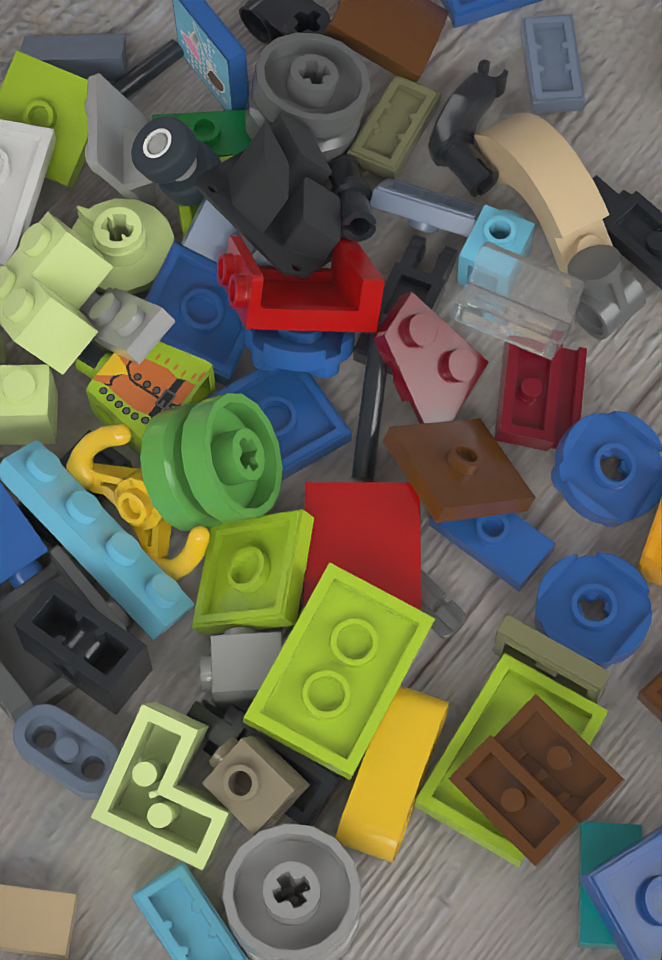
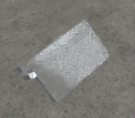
M485 242L479 249L469 283L455 299L449 318L552 360L568 336L585 283L583 280L490 242Z

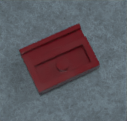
M510 332L504 342L494 435L496 441L543 451L557 448L564 433L581 420L587 348L567 349L563 348V343Z

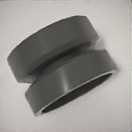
M293 33L276 38L262 49L255 65L252 90L249 94L244 114L248 136L252 140L265 121H267L270 127L279 113L282 112L312 133L328 164L337 156L347 155L357 137L362 120L361 116L371 90L369 70L356 52L341 41L314 33Z

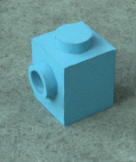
M485 204L459 255L457 283L507 302L531 253L535 223L525 220L523 216L512 210H499Z

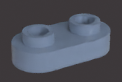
M40 704L32 707L20 716L14 725V744L25 762L81 798L88 800L100 799L120 754L117 747L109 739L62 709L49 704ZM52 732L56 735V740L51 746L41 748L36 745V740L42 733ZM92 763H100L105 766L103 774L96 779H88L84 776V770Z

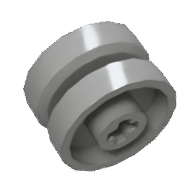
M285 823L259 831L238 848L225 872L222 896L232 936L248 960H339L347 953L359 929L361 883L353 858L336 838L313 826ZM291 896H297L303 900V905L294 908L288 900H284Z

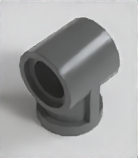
M590 246L579 251L571 258L568 263L567 272L573 285L580 289L569 299L570 310L579 325L591 336L600 340L606 339L645 306L646 296L642 286L627 269L623 268L621 254L613 246Z

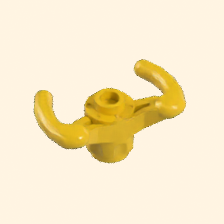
M125 424L108 425L86 434L74 447L66 464V470L85 490L103 494L116 506L120 516L134 530L141 548L168 576L177 581L192 572L205 555L210 541L208 529L204 526L192 528L185 547L179 555L173 559H168L172 525L168 524L153 506L143 482L142 469L93 462L94 456L98 452L108 447L127 444L132 437L130 428Z

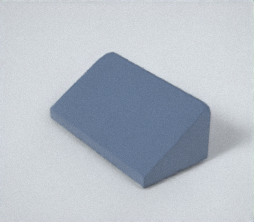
M126 33L24 36L20 52L88 80L89 76L99 73L107 81H113L126 74Z

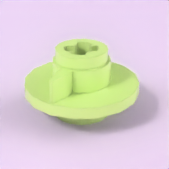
M114 198L95 204L90 209L77 206L79 217L72 230L92 244L113 266L112 270L95 291L104 293L108 287H111L112 289L117 288L133 295L150 289L175 241L168 219L154 206L137 199Z

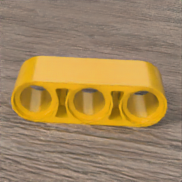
M400 685L367 747L343 811L336 834V839L341 845L390 863L395 861L414 810L415 799L420 793L441 735L450 702Z

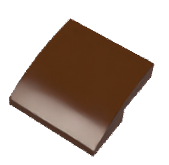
M340 0L324 34L332 39L341 41L356 53L387 71L417 82L436 46L449 11L430 0Z
M537 694L494 737L490 735L448 778L536 867L567 840L626 781Z

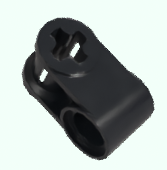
M249 0L239 9V15L245 27L257 40L265 44H270L278 37L293 33H314L327 36L324 32L331 21L327 10L313 0Z

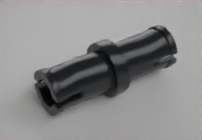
M351 155L337 156L328 164L332 171L328 178L332 184L331 192L336 194L341 200L342 232L351 241H365L375 233L376 225L374 226V224H377L370 206L372 190L367 181L363 180L360 171L361 166L356 158Z

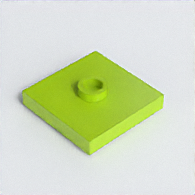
M16 50L0 88V119L54 129L56 144L45 178L73 189L86 159L85 146L88 143V117L85 111V101L88 98V80Z
M301 509L265 514L259 518L240 522H224L220 526L210 528V541L205 553L191 628L203 635L224 633L226 630L235 627H250L259 630L295 626L314 517Z

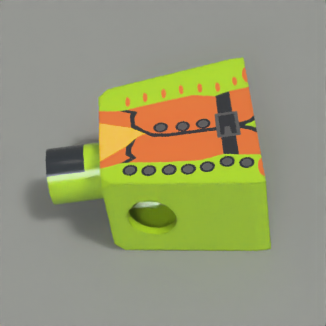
M91 341L77 357L75 363L77 370L92 379L86 389L91 411L106 426L127 425L132 432L131 440L127 445L139 456L141 453L142 437L152 417L164 409L184 404H198L199 401L210 396L216 390L213 364L160 341L140 365L116 353H112L95 341Z

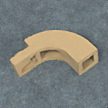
M517 113L474 134L483 158L498 173L499 178L496 183L506 184L514 188L531 207L545 233L565 285L574 286L567 272L568 263L571 258L579 251L590 246H613L602 220L609 216V213L592 177L563 136L541 117L531 113Z

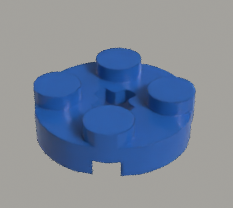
M245 328V344L252 353V364L260 370L274 371L284 369L308 372L318 378H328L338 374L340 363L352 355L356 332L258 330Z
M612 411L609 414L594 413L585 416L572 425L560 439L555 452V465L551 470V481L553 486L562 493L571 508L582 517L606 527H617L646 514L661 499L662 458L659 452L662 451V444L649 425L630 413L622 411ZM611 456L616 457L619 461L616 470L622 475L621 480L614 477L608 479L602 473L600 459L607 460Z
M597 552L596 556L586 555L578 558V554L567 556L555 563L547 571L540 583L534 616L536 629L543 635L604 669H608L612 664L629 658L644 642L652 622L651 602L648 597L650 591L641 573L629 562L616 555ZM597 598L604 601L603 614L607 618L601 621L597 619L590 621L582 616L583 609L578 604L580 601L585 600L588 603H593Z

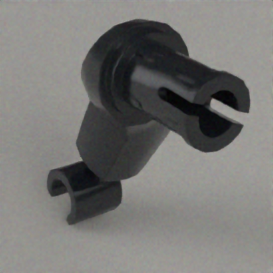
M485 59L479 62L477 73L470 74L449 96L435 122L428 143L429 154L433 162L437 166L449 167L473 197H476L478 194L481 196L488 192L499 178L496 170L485 161L473 144L477 125L491 107L494 99L504 93L508 77L507 69H504L499 76H488L490 61Z

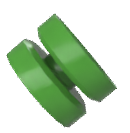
M226 393L204 399L198 404H184L164 409L151 418L143 434L140 462L144 485L155 509L168 524L181 531H191L196 526H204L208 529L220 526L224 522H240L259 518L273 508L281 490L283 467L279 443L267 416L257 403L245 395Z

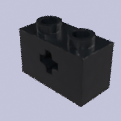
M53 579L14 624L24 650L115 715L118 714L153 670L147 645Z

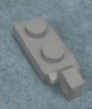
M108 287L101 297L93 292L79 309L98 331L92 341L139 365L175 323V320L162 307Z

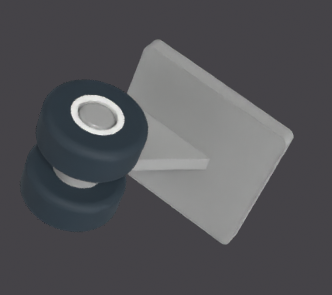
M97 73L89 76L88 98L85 101V111L88 117V143L85 146V157L90 169L100 175L125 199H137L155 207V183H158L162 192L176 204L181 206L200 204L204 196L195 188L194 180L197 176L222 163L219 156L207 144L197 140L194 132L180 119L173 116H162L150 121L101 74ZM208 187L211 192H215L213 188Z

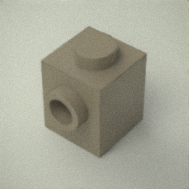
M259 735L241 738L240 741L232 737L225 742L210 759L209 764L214 770L202 782L253 835H256L259 831L272 828L310 786Z

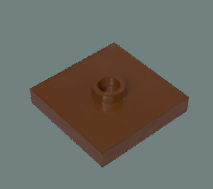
M481 418L389 427L383 439V443L436 523L525 512L529 510L535 499L534 494Z

